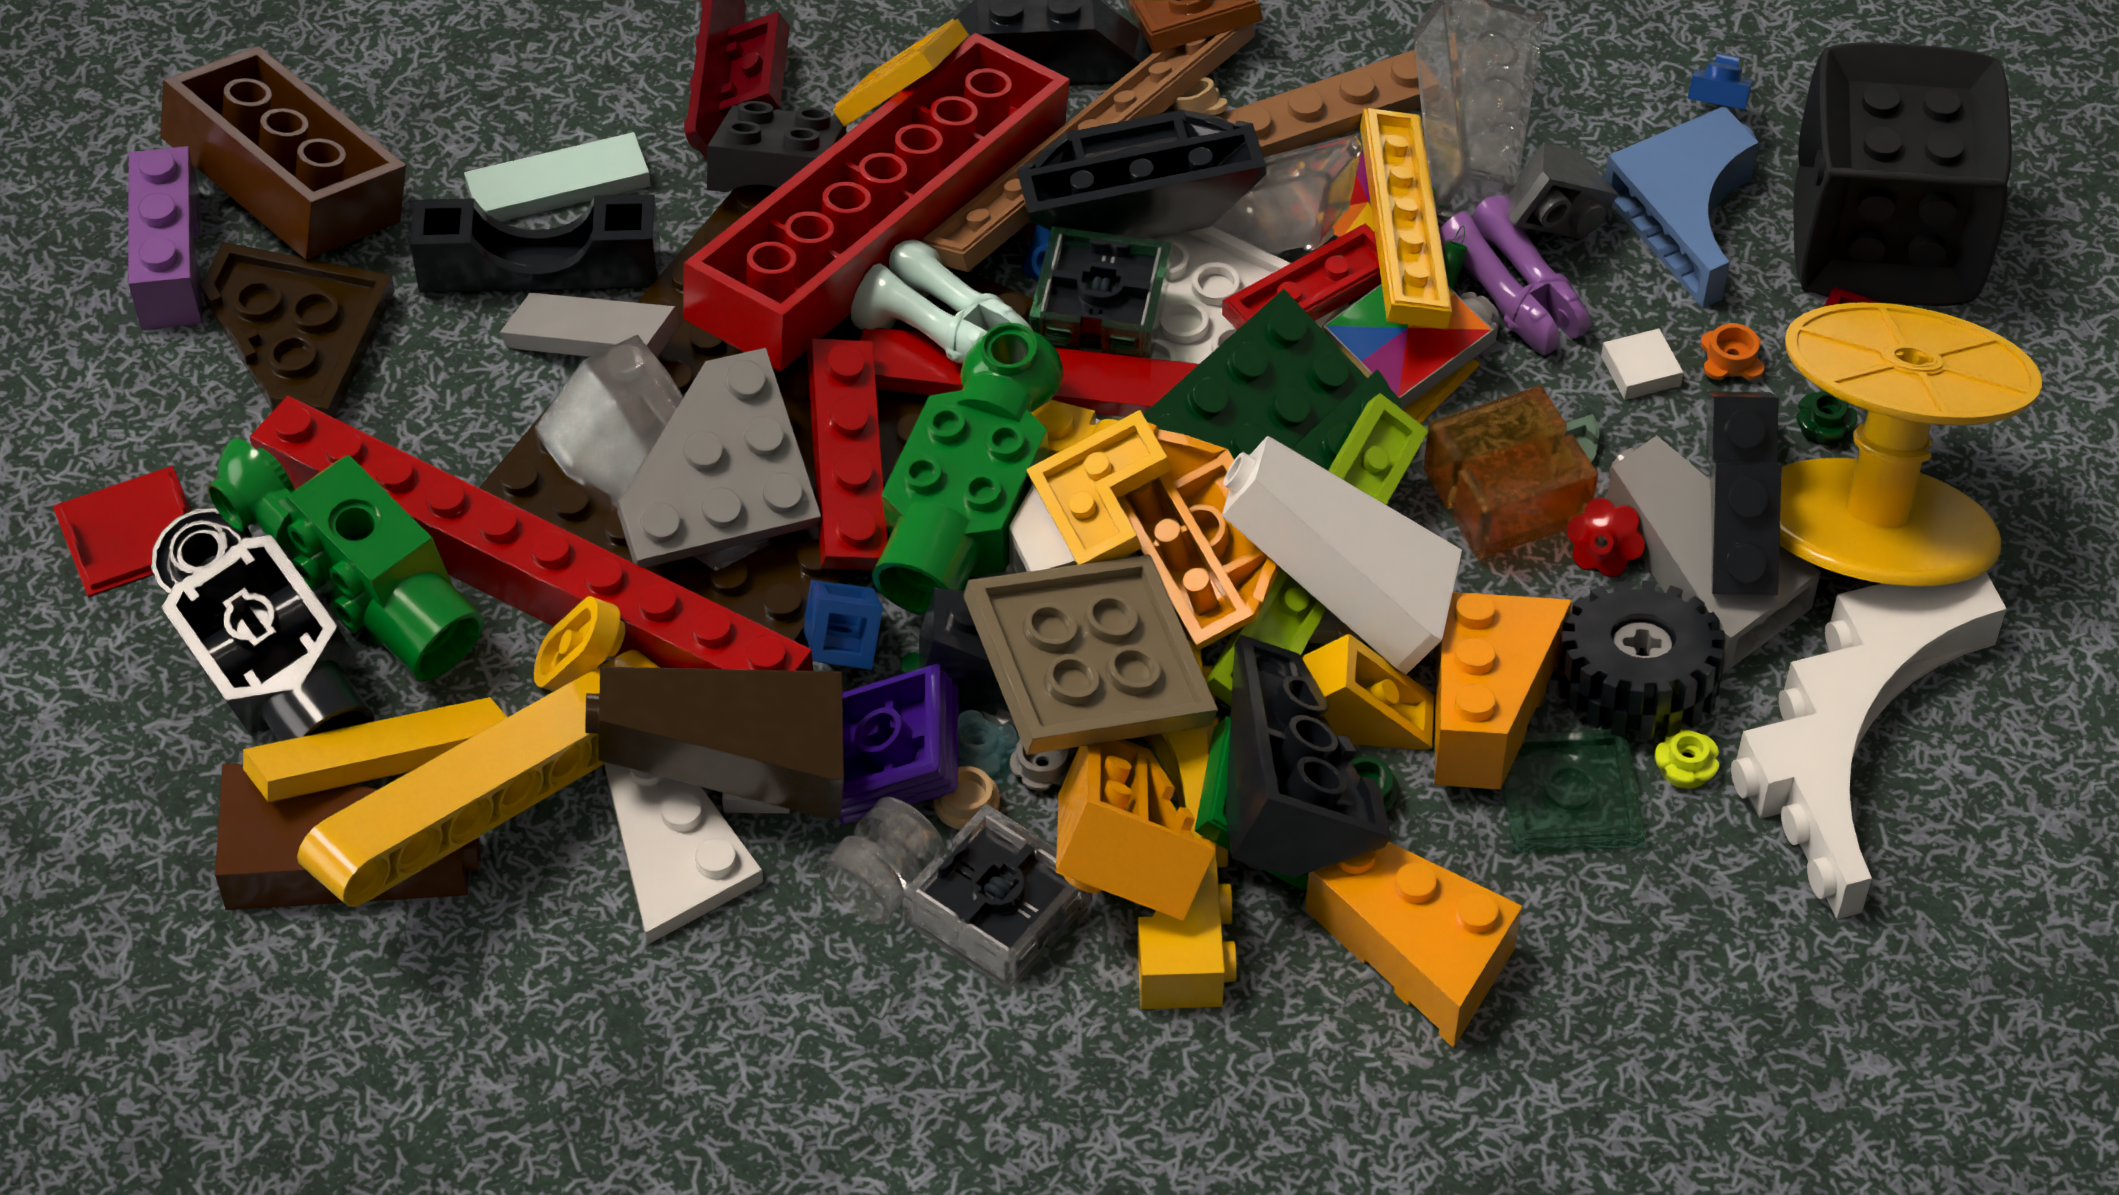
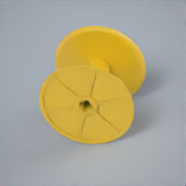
M1867 302L1844 303L1820 307L1796 318L1789 325L1785 336L1786 351L1795 368L1810 382L1825 392L1849 404L1868 410L1865 424H1860L1853 432L1854 443L1859 448L1857 459L1818 458L1782 466L1780 546L1797 557L1824 569L1861 580L1891 585L1940 586L1954 584L1975 578L1989 570L1996 563L2001 552L2000 532L1994 520L1972 498L1945 482L1920 473L1922 462L1928 461L1932 457L1931 452L1927 450L1932 444V439L1929 437L1931 424L1978 425L2005 420L2022 413L2036 401L2042 389V377L2037 365L2015 344L1984 327L1951 315L1912 306Z

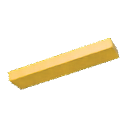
M490 697L246 748L243 749V770L268 802L283 800L411 772L506 719L507 716Z

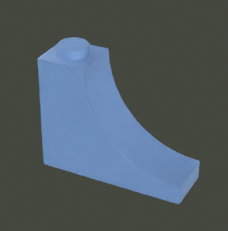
M1726 106L1608 155L1605 180L1619 194L1612 203L1614 208L1702 308L1723 299L1730 261L1715 241L1710 227L1709 216L1719 202L1729 193L1751 181L1759 144L1753 131L1747 125L1741 124Z

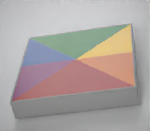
M1382 284L1323 326L1325 333L1367 378L1377 369L1380 371L1391 391L1398 396L1402 410L1496 342L1494 329L1449 286L1452 314L1448 329L1387 322Z

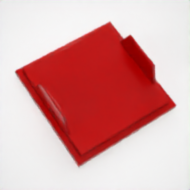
M173 466L53 505L87 597L154 575L151 568L152 551L161 532L177 517L191 511Z

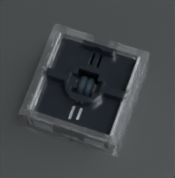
M985 803L952 839V853L946 860L936 856L902 892L904 923L1011 992L1092 902L1093 893L1077 889L1066 881L1064 875L1056 873V847Z

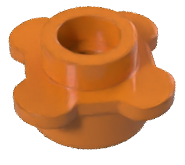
M1737 323L1724 324L1714 331L1705 333L1700 342L1701 348L1707 352V361L1704 363L1703 368L1704 373L1714 380H1722L1726 376H1742L1747 380L1760 378L1764 372V364L1758 359V350L1761 344L1760 338L1749 327Z

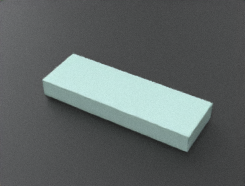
M634 132L464 172L470 198H474L484 211L501 222L591 201L594 196L616 195L651 186L649 171Z

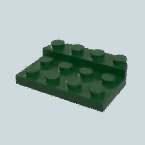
M1282 289L1148 409L1143 416L1148 423L1157 425L1160 430L1184 434L1226 448L1234 460L1242 452L1250 455L1269 436L1328 471L1365 406L1371 399L1381 393L1400 409L1401 402L1398 396L1391 391L1387 381L1378 369L1367 378L1285 289Z

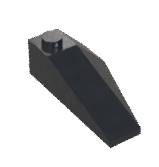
M1241 634L1234 646L1225 813L1232 859L1242 861L1249 867L1257 870L1268 869L1294 878L1385 848L1391 838L1382 793L1373 779L1360 778L1351 760L1357 751L1348 736H1336L1324 717L1330 705L1300 654Z

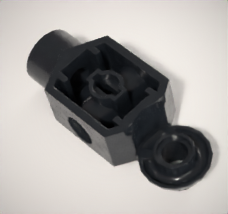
M216 508L190 511L177 517L161 532L153 547L151 568L158 585L169 593L162 609L248 733L271 730L278 741H284L375 721L373 712L348 679V675L358 659L338 626L272 535L252 537L249 527L239 532L222 518ZM216 556L210 563L200 566L204 560Z

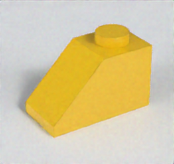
M1347 634L1301 657L1330 705L1324 717L1336 736H1348L1353 745L1417 750L1432 748L1435 695L1405 673L1396 669L1387 660L1351 634Z

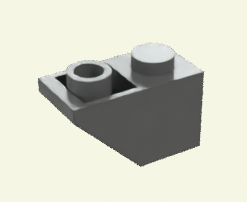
M1543 142L1509 187L1508 219L1515 226L1583 239L1602 224L1606 211L1619 194L1578 150Z

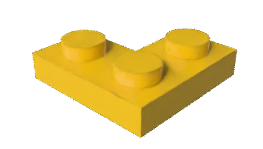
M1141 410L1026 469L1032 484L1077 565L1122 559L1141 549L1142 546L1138 536L1117 499L1172 470L1167 455Z

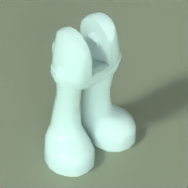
M916 239L903 241L895 246L890 253L889 269L880 263L872 266L859 285L851 305L853 325L862 331L863 328L869 330L874 328L891 329L897 319L904 321L927 335L946 350L947 357L957 364H963L966 353L977 339L984 336L988 330L998 324L1008 322L1019 323L1032 330L1031 326L999 297L991 293L981 294L970 288L942 265V259L933 247ZM931 295L958 313L952 316L925 297Z

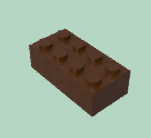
M260 46L163 80L160 137L172 148L188 146L192 163L197 169L304 259H310L400 223L406 164Z

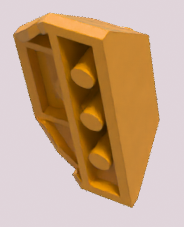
M1148 423L1167 455L1172 470L1119 497L1117 501L1141 543L1142 548L1137 550L1136 553L1138 556L1151 555L1183 631L1199 651L1257 619L1280 570V566L1222 516L1229 489L1223 486V481L1234 461L1229 450L1184 434L1160 430L1157 425Z

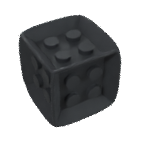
M1858 42L1826 47L1818 58L1811 78L1798 146L1799 167L1794 187L1793 219L1795 265L1802 288L1829 297L1835 286L1880 303L1950 306L1974 301L1980 295L1987 282L2003 229L2008 201L2007 184L2011 171L2012 134L2008 85L2000 61L1979 52L1940 46Z

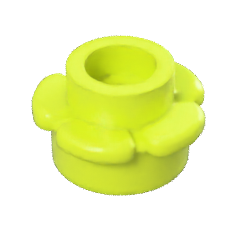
M1681 729L1676 735L1666 736L1665 742L1657 745L1655 761L1660 768L1662 776L1670 784L1679 788L1691 789L1703 785L1716 775L1719 769V761L1716 759L1719 750L1716 743L1707 735L1689 729ZM1684 753H1690V754H1692L1694 757H1693V758L1685 757V756H1683L1682 754H1684Z

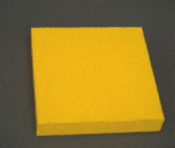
M951 19L870 72L834 105V113L843 126H847L933 70L969 34L958 19L955 21Z

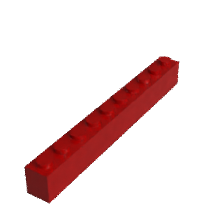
M288 395L249 436L252 447L255 449L263 448L277 459L290 477L294 489L349 454L433 538L448 575L553 627L589 596L616 605L620 611V621H623L625 624V635L622 645L614 657L629 650H638L660 668L814 671L812 649Z

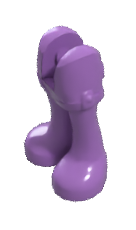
M1506 195L1488 197L1478 204L1473 217L1466 211L1459 212L1439 229L1442 252L1446 240L1454 239L1459 228L1464 226L1465 237L1462 244L1468 247V252L1462 268L1468 270L1492 297L1504 316V325L1510 331L1517 334L1536 352L1543 356L1548 355L1557 349L1560 344L1557 326L1569 338L1574 339L1583 336L1590 329L1591 319L1569 280L1562 274H1556L1541 257L1523 227L1515 226L1508 219L1509 197ZM1463 227L1459 230L1457 238L1453 242L1461 244L1464 235ZM1499 249L1509 259L1527 282V286L1523 288L1514 279L1493 250Z

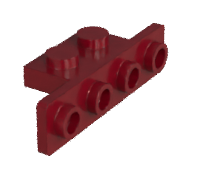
M701 0L702 15L699 35L695 41L696 58L693 76L690 79L691 94L688 115L684 121V132L690 146L694 150L700 151L706 160L708 157V145L733 105L738 106L748 101H760L772 105L773 110L779 109L781 106L790 25L779 11L744 23L746 9L744 0Z

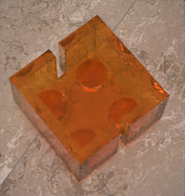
M1542 385L1444 416L1428 423L1429 431L1427 433L1423 470L1446 508H1454L1453 519L1478 560L1567 530L1569 521L1576 515L1584 514L1587 504L1595 498L1599 474L1574 435L1565 436L1567 424Z

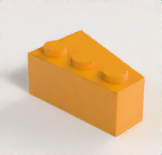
M1452 593L1443 638L1436 646L1434 785L1501 789L1527 735V727L1536 707H1540L1546 695V688L1555 667H1558L1561 631L1565 617L1571 611L1572 600L1480 593Z
M1124 739L1079 746L1058 794L1056 873L1064 875L1068 883L1088 893L1097 894L1103 890L1184 921L1216 850L1209 840L1203 838L1195 839L1190 830L1195 818L1190 810L1179 807L1177 811L1170 801L1175 787L1150 749Z
M1388 842L1385 848L1309 872L1305 910L1363 964L1368 962L1394 986L1393 992L1408 1006L1412 1003L1439 1028L1438 1034L1454 1048L1516 947L1522 905Z

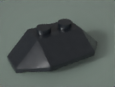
M965 0L942 24L944 25L951 19H954V21L958 19L969 34L967 38L977 33L1069 78V84L1118 82L1150 56L1149 45L1140 29L1105 0Z
M1178 110L1066 132L1043 149L1031 163L1026 162L1018 168L1017 174L1030 222L1054 233L1062 234L1063 237L1078 244L1090 246V238L1132 243L1211 227L1267 175V169L1253 123L1238 121L1234 124L1217 116Z

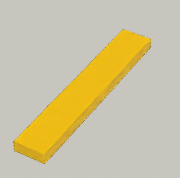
M1371 108L1364 109L1360 131L1387 322L1448 329L1452 307L1421 116Z

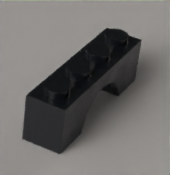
M655 194L594 196L589 208L576 220L560 227L541 230L523 229L505 224L484 211L474 198L414 200L410 248L419 293L648 288L658 279L660 264V236Z

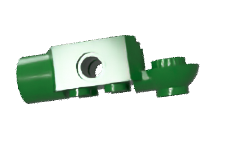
M1008 322L998 324L988 330L984 336L977 339L964 357L960 373L963 390L930 395L881 494L889 539L874 568L872 578L875 586L884 597L908 612L925 617L934 588L964 591L971 576L1005 572L1008 567L1009 525L1033 485L1026 469L1049 457L1047 429L1031 412L1048 403L1061 387L1064 373L1058 351L1044 336L1022 324Z
M238 437L231 439L226 444L219 458L217 479L207 485L208 495L214 507L222 518L239 532L252 525L260 528L266 536L272 535L282 550L289 551L292 557L291 563L313 592L320 589L332 602L336 616L349 631L356 633L360 630L377 646L383 644L419 681H429L445 674L470 652L483 631L484 617L453 587L433 538L349 454L294 489L290 477L282 465L267 450L263 448L255 449L248 442Z

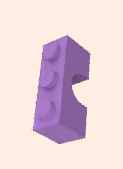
M188 146L129 152L128 284L141 330L202 323L201 277L194 245V236L201 235L200 191Z

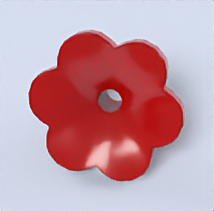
M1606 498L1591 500L1587 504L1584 514L1574 516L1567 525V536L1575 544L1572 556L1576 565L1582 569L1597 568L1603 575L1615 577L1626 569L1628 561L1640 557L1645 550L1646 541L1642 533L1637 530L1640 518L1636 509L1630 505L1615 507ZM1598 537H1605L1607 539L1608 544H1601L1598 540Z

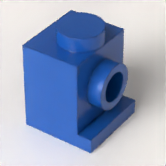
M811 580L803 631L809 648L812 649L813 662L872 670L883 606L874 588Z

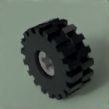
M1642 580L1641 589H1631L1629 581L1615 582L1614 592L1608 593L1603 586L1590 590L1589 602L1582 597L1578 598L1572 604V613H1567L1563 622L1557 678H1559L1558 689L1561 697L1569 696V709L1575 715L1587 710L1586 723L1596 729L1603 722L1612 724V735L1625 737L1627 729L1639 730V739H1653L1654 729L1661 728L1667 737L1676 735L1681 730L1682 721L1690 728L1701 723L1703 712L1710 714L1715 707L1716 696H1719L1726 639L1724 630H1719V618L1714 611L1704 614L1705 603L1696 596L1686 602L1682 600V589L1670 585L1666 593L1655 591L1656 582ZM1643 652L1648 654V656L1636 655V653Z

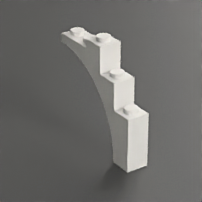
M1987 572L1975 578L1954 584L1901 586L1882 583L1837 594L1831 621L1825 627V637L1830 652L1790 663L1785 688L1779 693V707L1784 721L1743 731L1737 759L1731 763V775L1735 789L1741 798L1750 797L1760 819L1781 814L1782 826L1788 841L1792 845L1800 844L1808 860V879L1814 894L1819 899L1827 898L1836 919L1862 913L1872 880L1860 851L1852 821L1850 775L1851 762L1857 747L1879 714L1914 681L1938 666L1960 656L1996 644L2007 608Z

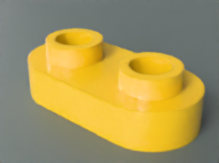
M592 596L580 602L545 636L534 665L535 684L538 687L554 692L597 668L607 657H614L619 651L625 635V624L623 621H620L619 608L612 603Z

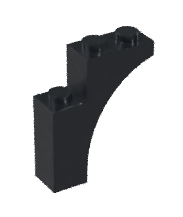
M1708 391L1706 453L1709 460L1711 488L1712 594L1778 595L1782 465L1777 462L1779 397L1771 392Z

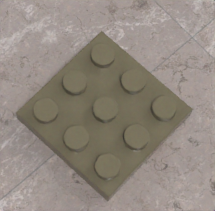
M1151 555L968 580L963 597L1027 755L1212 725L1218 708Z

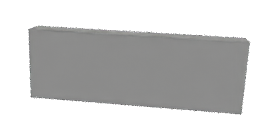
M529 293L500 331V334L507 348L653 363L683 322L675 306Z

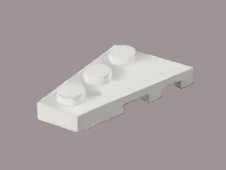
M604 762L647 945L763 883L762 869L700 786Z

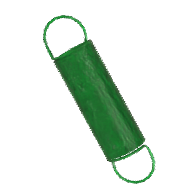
M1464 226L1459 228L1454 239L1446 240L1443 249L1447 283L1453 291L1468 252V247L1462 244L1465 237ZM1463 227L1464 235L1461 244L1453 242L1457 238L1459 230Z

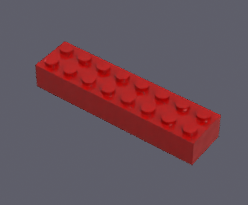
M977 33L972 34L933 70L905 87L685 261L683 319L743 352L766 348L772 367L781 372L808 350L812 338L821 339L851 314V305L856 291L864 276L873 265L880 263L889 269L890 253L896 245L913 239L921 241L1066 123L1070 79Z

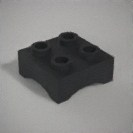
M748 101L738 106L733 105L708 145L707 190L729 192L737 187L746 185H768L779 188L845 136L847 126L844 127L838 117L831 116L829 111L821 108L809 107L799 109L796 112L773 110L772 105L760 101Z

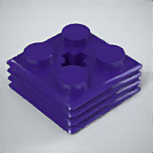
M933 664L842 692L844 763L840 822L842 824L867 817H877L887 811L928 799L935 800L957 789L958 687L952 685L950 678H946V672L940 671V665Z

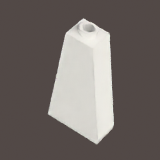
M1269 436L1250 455L1242 452L1236 457L1223 481V486L1228 488L1229 492L1222 516L1392 666L1405 674L1411 671L1442 641L1462 549Z

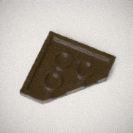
M226 242L222 243L201 283L206 304L272 411L288 395L335 418L395 292L392 275L313 259L306 260L303 257Z

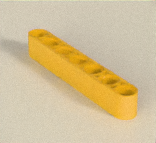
M629 650L326 818L316 825L304 838L297 854L298 863L348 907H357L370 901L604 765V762L598 761L599 734L585 733L586 693H600V667H660L638 650Z

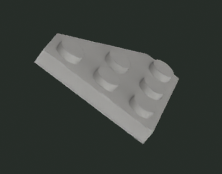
M766 348L709 360L702 366L619 503L618 516L634 564L646 568L819 525L821 514Z

